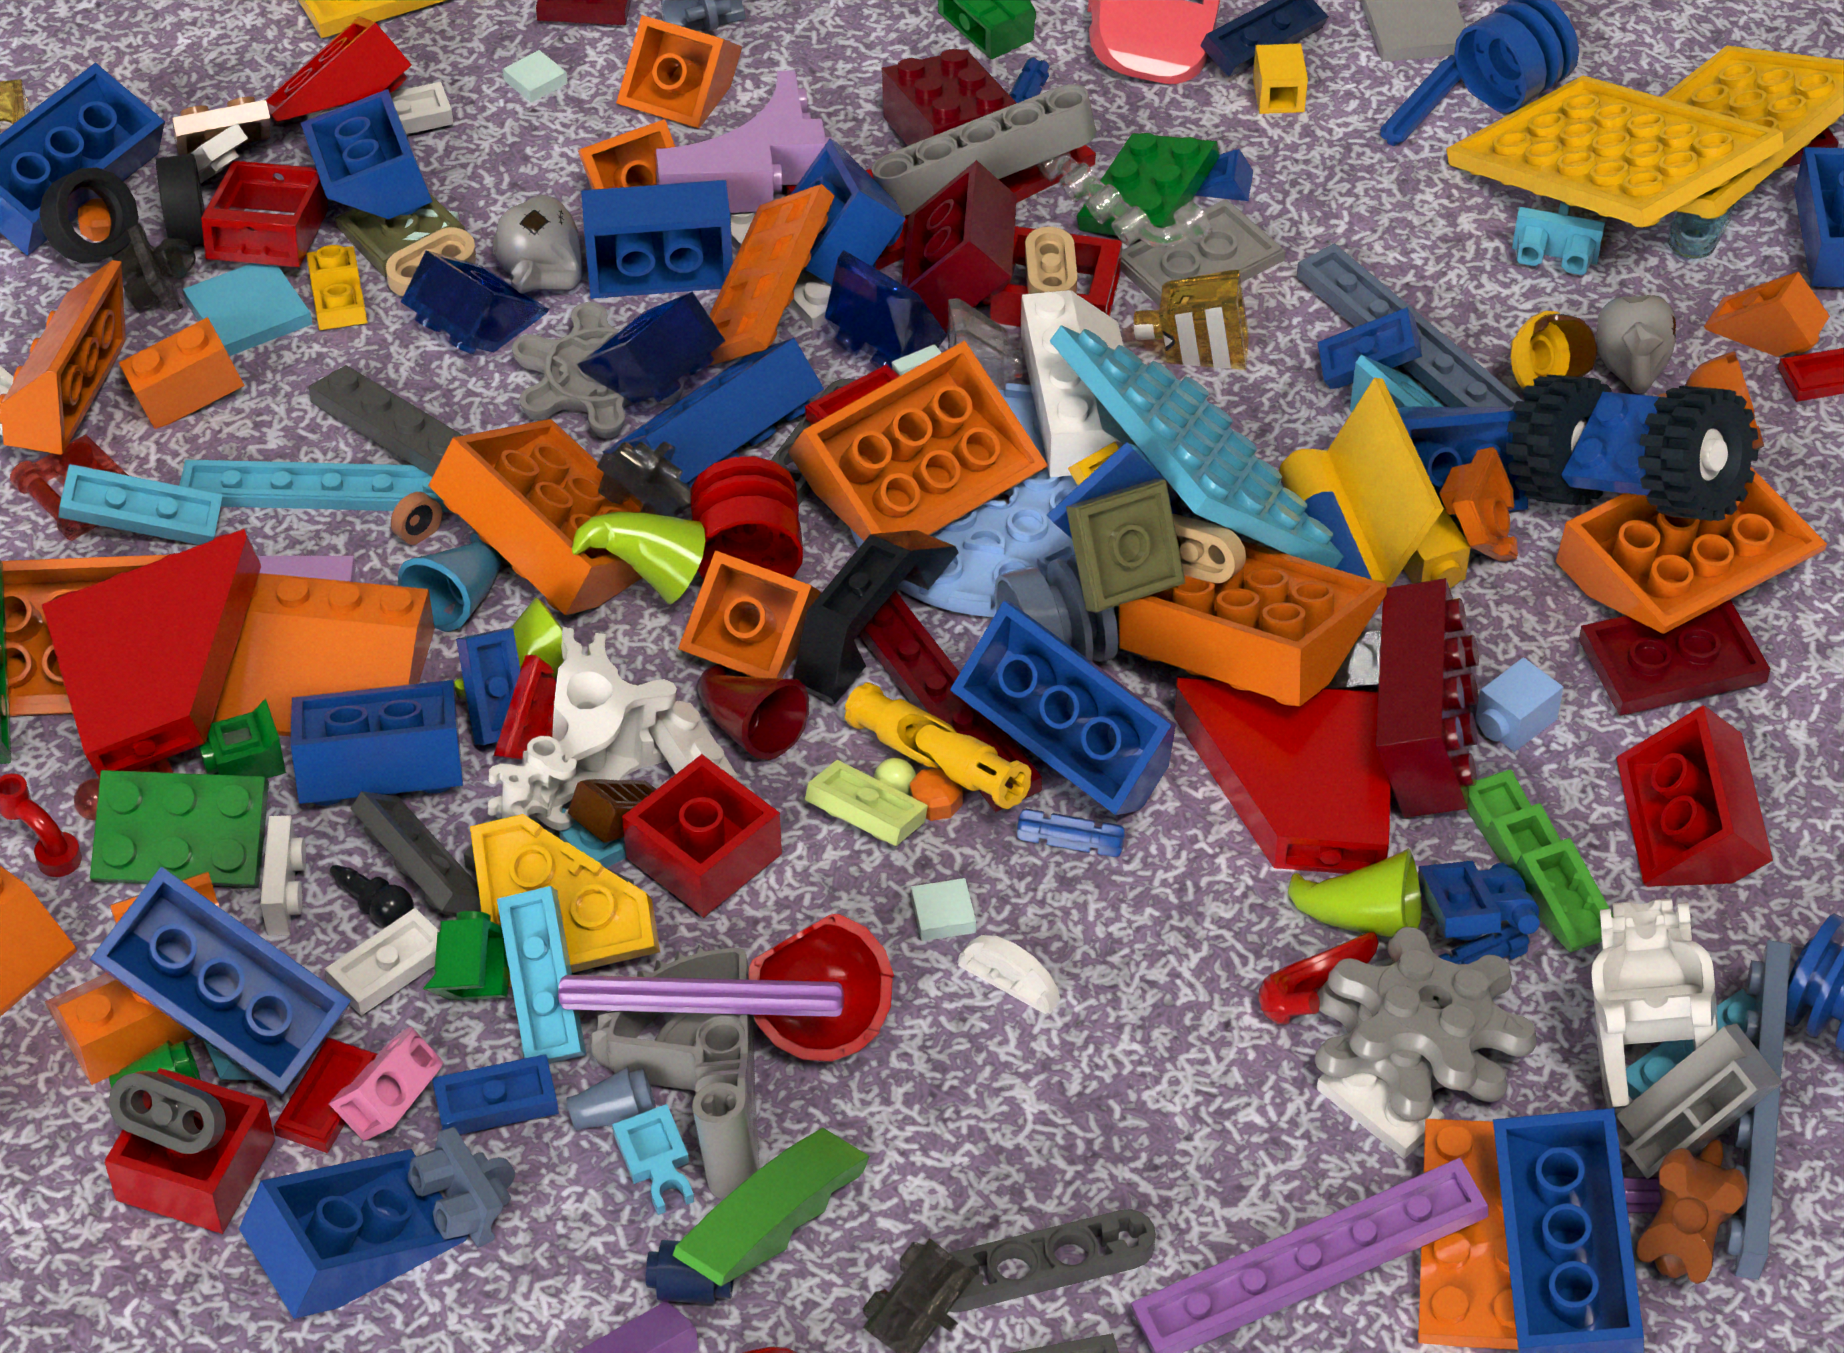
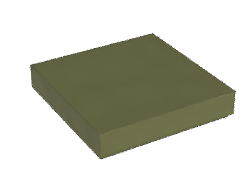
M431 194L433 202L422 206L420 209H431L438 217H418L416 213L386 219L355 208L335 218L337 228L385 278L387 277L386 263L388 259L397 251L422 239L404 240L408 235L414 232L432 234L448 227L465 230V226ZM413 219L412 224L405 228L407 220ZM445 222L448 226L442 228L443 223Z
M1149 480L1066 506L1086 611L1099 612L1185 584L1166 480Z

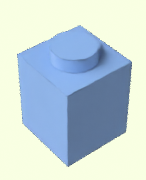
M1523 657L1480 689L1475 722L1487 738L1492 741H1500L1513 752H1516L1558 719L1564 687Z

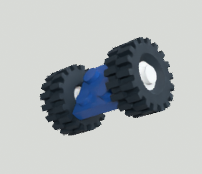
M1547 374V377L1539 376L1534 379V386L1527 385L1521 392L1525 401H1516L1512 409L1517 414L1516 421H1509L1507 432L1513 433L1512 442L1506 443V454L1513 455L1514 458L1508 464L1510 474L1519 475L1514 483L1518 490H1525L1524 496L1529 499L1585 506L1591 504V499L1598 500L1604 494L1603 491L1645 495L1650 505H1657L1656 511L1672 517L1720 521L1725 519V514L1732 515L1738 509L1735 501L1743 502L1748 494L1744 488L1745 483H1752L1755 472L1751 471L1750 467L1751 461L1758 460V450L1752 449V441L1758 439L1757 428H1752L1749 425L1753 421L1754 415L1751 409H1744L1747 401L1742 396H1737L1736 392L1732 390L1679 386V388L1667 390V397L1613 393L1607 384H1601V380L1596 378Z

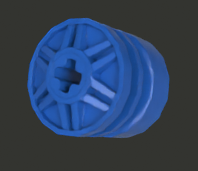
M1509 0L1506 4L1496 8L1493 13L1483 16L1464 28L1456 39L1454 55L1457 70L1469 92L1497 112L1508 113L1519 109L1536 98L1541 91L1550 89L1556 82L1570 76L1578 63L1579 46L1576 32L1568 16L1552 0Z
M1833 913L1826 919L1817 934L1806 943L1790 973L1785 1023L1792 1027L1797 1026L1809 1008L1812 1007L1813 1009L1806 1028L1807 1034L1816 1038L1834 1018L1840 1021L1835 1042L1836 1049L1844 1052V946H1842L1844 941V918Z

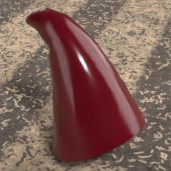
M719 664L706 669L697 683L701 702L714 722L747 752L757 759L772 760L784 754L799 740L809 716V696L805 685L798 679L727 676V668Z

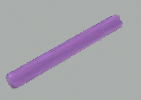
M565 975L560 979L558 999L561 1007L567 1010L837 1017L842 1014L844 991L842 985L838 982Z

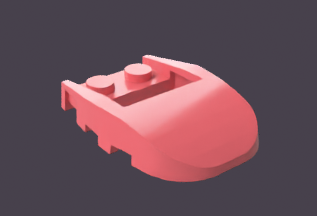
M1089 0L1087 12H1091L1092 23L1089 28L1091 47L1094 54L1103 64L1123 75L1164 84L1186 82L1197 76L1205 67L1209 55L1200 45L1205 35L1216 29L1220 0H1203L1202 4L1185 0Z

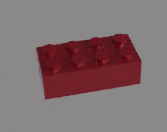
M1446 578L1388 587L1387 594L1383 599L1376 748L1404 818L1468 809L1469 786H1474L1477 782L1475 762L1472 754L1469 753V748L1472 745H1477L1478 741L1476 722L1473 714L1470 713V707L1478 705L1477 683L1474 674L1471 673V667L1479 666V651L1475 636H1466L1465 633L1467 622L1463 601L1461 598L1453 599Z

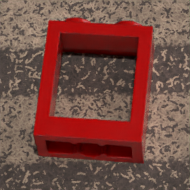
M233 160L201 217L205 258L300 267L328 211V199L323 190L317 169L314 167ZM279 173L284 177V179L279 180L275 177L274 174ZM245 208H247V209H258V210H269V211L292 212V213H295V214H294V215H283V214L250 212V211H244V210H245Z
M1015 226L1012 276L1016 264L1025 265V241L1029 233L1035 230L1033 228ZM1070 234L1074 240L1077 273L1094 275L1089 295L1079 293L1077 295L1110 316L1121 275L1122 241ZM1010 280L1000 293L996 295L989 294L984 298L983 304L990 305V323L1021 327L1022 294H1028V287L1011 284Z

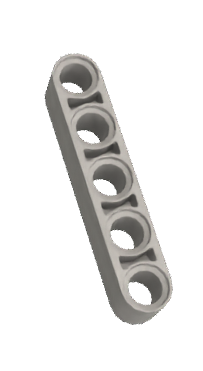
M1077 84L1063 85L886 154L873 163L871 169L874 180L897 202L905 216L915 211L976 160L997 179H1000L1084 146L1091 142L1097 133L1088 91L1085 87Z

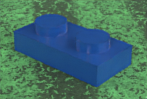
M1408 307L1317 342L1324 382L1330 389L1341 388L1353 383L1355 363L1361 355L1390 368L1422 357L1416 320Z
M502 628L456 639L475 744L486 745L498 742L521 671L513 628Z
M546 1054L443 1075L432 1079L442 1130L455 1127L459 1135L559 1114L557 1097Z

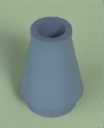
M626 1067L583 1092L566 1098L570 1117L576 1131L591 1127L612 1126L614 1123L656 1108L652 1089L644 1068L631 1072L629 1067Z

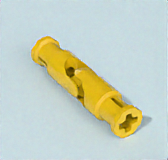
M866 682L861 686H857L849 695L845 704V720L850 726L857 729L865 727L876 733L880 742L927 767L938 769L940 766L950 780L971 791H984L992 796L996 805L1004 809H1010L1020 804L1027 795L1031 786L1032 774L1028 765L1017 760L1009 762L999 757L994 747L970 735L957 733L950 724L905 700H892L884 696L881 688L873 683ZM1006 782L1011 783L1013 787L1007 788L1005 786Z

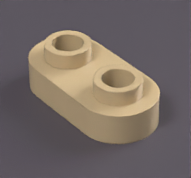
M448 227L440 229L397 251L386 263L387 280L390 289L403 297H418L468 272L476 261L473 237L463 229Z
M1041 227L1033 230L1025 241L1028 294L1067 290L1077 294V266L1072 236L1067 231L1057 227Z
M1172 514L1176 535L1180 539V541L1178 539L1177 541L1184 575L1212 583H1223L1243 568L1246 561L1245 548L1240 538L1233 531L1216 524Z

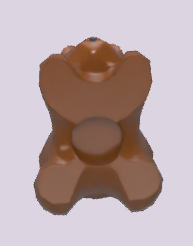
M1711 1140L1702 1149L1699 1158L1692 1156L1691 1152L1685 1148L1674 1149L1666 1154L1658 1168L1661 1206L1652 1222L1641 1235L1635 1254L1640 1262L1646 1264L1654 1260L1658 1271L1666 1278H1678L1687 1273L1688 1279L1695 1284L1706 1282L1713 1266L1714 1245L1718 1228L1745 1204L1748 1192L1747 1179L1738 1169L1732 1168L1727 1170L1721 1167L1724 1159L1721 1141Z

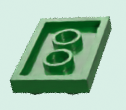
M1132 133L1077 214L1079 230L1166 241L1220 157L1217 141L1200 140L1194 137L1179 138L1158 136L1151 133Z
M101 770L90 879L94 882L148 884L159 868L163 867L180 880L207 871L209 872L213 887L259 888L269 781L266 777Z

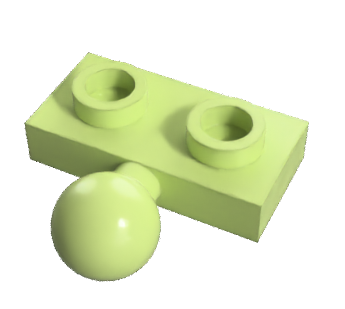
M889 758L881 762L874 772V777L836 760L808 782L805 801L825 810L831 816L841 818L872 834L875 838L886 841L894 846H898L925 823L928 809L927 804L909 796L910 782L916 776V773L911 764L901 758Z

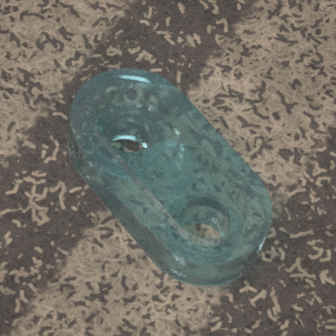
M1734 204L1725 214L1712 219H1704L1699 215L1677 212L1671 223L1668 238L1670 248L1678 255L1692 259L1704 258L1712 254L1731 221Z

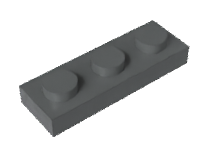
M360 792L350 809L364 823L365 833L373 841L383 845L395 858V867L402 874L413 879L426 893L424 898L432 908L446 915L462 911H481L478 884L398 796Z

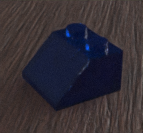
M427 250L401 300V303L417 313L414 318L416 322L436 332H440L441 329L450 334L448 342L469 354H474L476 349L494 353L549 311V308L527 294L519 293L510 283L485 267Z
M845 250L842 251L837 259L825 313V319L836 332L833 340L844 350L857 356L860 350L872 356L870 362L877 369L886 364L892 369V361L935 344L939 348L947 334L920 295Z
M692 291L642 312L577 365L584 374L634 404L652 397L658 403L681 388L682 385L678 379L688 372L690 376L710 365L714 361L711 352L724 343L725 339Z

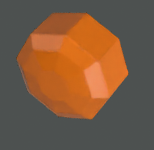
M102 198L90 199L78 208L80 232L92 241H103L110 233V213Z
M938 767V769H922L910 782V796L928 805L926 819L930 821L951 818L963 805L962 786L950 780L941 767Z

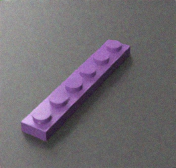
M1457 1158L1131 1302L1133 1315L1152 1353H1183L1489 1217L1488 1205L1461 1158Z

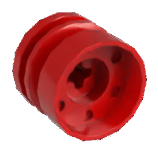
M749 456L732 457L714 463L697 476L690 488V506L692 521L701 522L705 531L703 558L698 568V572L703 580L715 551L793 578L803 563V542L801 524L798 520L797 486L789 471L774 461Z

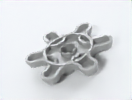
M585 302L577 305L571 312L574 328L565 337L547 339L539 335L529 334L523 335L513 342L512 353L519 365L544 374L543 379L539 383L526 388L519 397L521 408L533 420H544L554 413L565 409L573 413L586 412L588 413L589 425L596 435L602 438L617 436L625 423L624 407L633 406L640 400L672 404L680 398L685 387L684 377L675 370L660 368L652 362V358L670 348L675 337L673 325L666 320L651 319L635 329L619 330L613 328L608 323L607 310L601 304ZM594 368L608 369L607 372L602 374V379H597L596 374L588 372Z
M1404 927L1392 936L1387 946L1388 954L1393 961L1392 965L1373 966L1349 958L1339 961L1329 972L1327 983L1335 994L1362 1003L1372 1014V1018L1363 1021L1352 1032L1349 1041L1352 1051L1362 1059L1381 1061L1397 1051L1408 1050L1417 1052L1430 1061L1434 1077L1440 1084L1452 1090L1462 1091L1474 1086L1478 1077L1475 1059L1472 1055L1475 1050L1494 1048L1508 1055L1519 1057L1531 1054L1536 1047L1537 1037L1533 1023L1523 1016L1504 1011L1492 1000L1497 995L1507 992L1512 982L1509 964L1499 956L1485 955L1470 964H1455L1439 958L1432 951L1427 936L1421 930L1414 927ZM1437 996L1439 997L1438 1004L1444 1009L1431 1008L1423 1002H1431L1433 997Z
M1326 981L1317 992L1320 1000L1319 1010L1325 1015L1340 1021L1346 1027L1348 1034L1331 1037L1320 1046L1315 1055L1317 1068L1324 1074L1335 1078H1347L1358 1073L1373 1074L1387 1082L1390 1087L1391 1098L1389 1102L1396 1114L1408 1120L1420 1121L1428 1118L1432 1114L1434 1107L1432 1093L1436 1089L1444 1087L1434 1077L1430 1061L1423 1055L1408 1050L1397 1051L1381 1061H1369L1356 1055L1349 1044L1351 1034L1363 1021L1372 1018V1014L1362 1003L1335 994ZM1434 996L1431 1002H1423L1431 1008L1444 1009L1438 1004L1439 997ZM1475 1050L1472 1055L1475 1059L1478 1077L1474 1086L1464 1091L1482 1101H1498L1504 1097L1508 1088L1505 1071L1499 1064L1485 1058Z

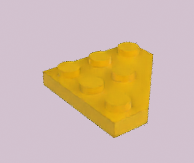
M524 814L470 826L481 912L491 915L490 921L501 926L497 904L498 898L552 886L558 893L572 973L660 952L652 899L637 886L612 873L601 863L568 842L559 839ZM510 973L508 987H512Z

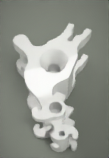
M563 627L561 649L564 662L558 668L552 737L538 736L531 739L527 744V751L523 752V766L498 764L489 769V782L495 784L498 780H501L503 782L502 796L491 798L488 801V815L494 816L497 812H500L502 819L524 814L527 817L531 815L552 829L566 830L573 825V818L568 814L569 809L562 813V806L572 800L578 782L587 779L623 780L628 774L638 769L666 761L665 756L650 735L648 727L655 725L656 712L674 707L677 696V688L674 683L665 679L653 680L638 686L627 683L618 675V669L610 662L606 655V634L595 633L594 642L588 644V656L582 654L581 643L574 640L573 628Z
M1672 898L1652 900L1645 904H1635L1632 902L1612 903L1613 918L1611 917V909H1600L1603 950L1594 960L1591 974L1602 1088L1606 1108H1614L1615 1114H1618L1629 1105L1624 1045L1693 1039L1694 1050H1696L1718 1032L1713 962L1710 954L1701 945L1692 941L1688 902L1677 903V913L1673 912Z

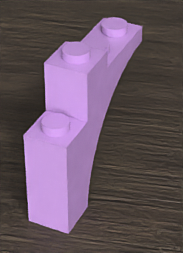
M795 70L777 71L776 88L770 101L763 110L744 125L703 142L656 149V185L726 180L730 213L756 212L759 205L773 201V193L782 192V185H797L830 138L833 140V137H825L822 119H811L810 112L807 113L806 88H798Z

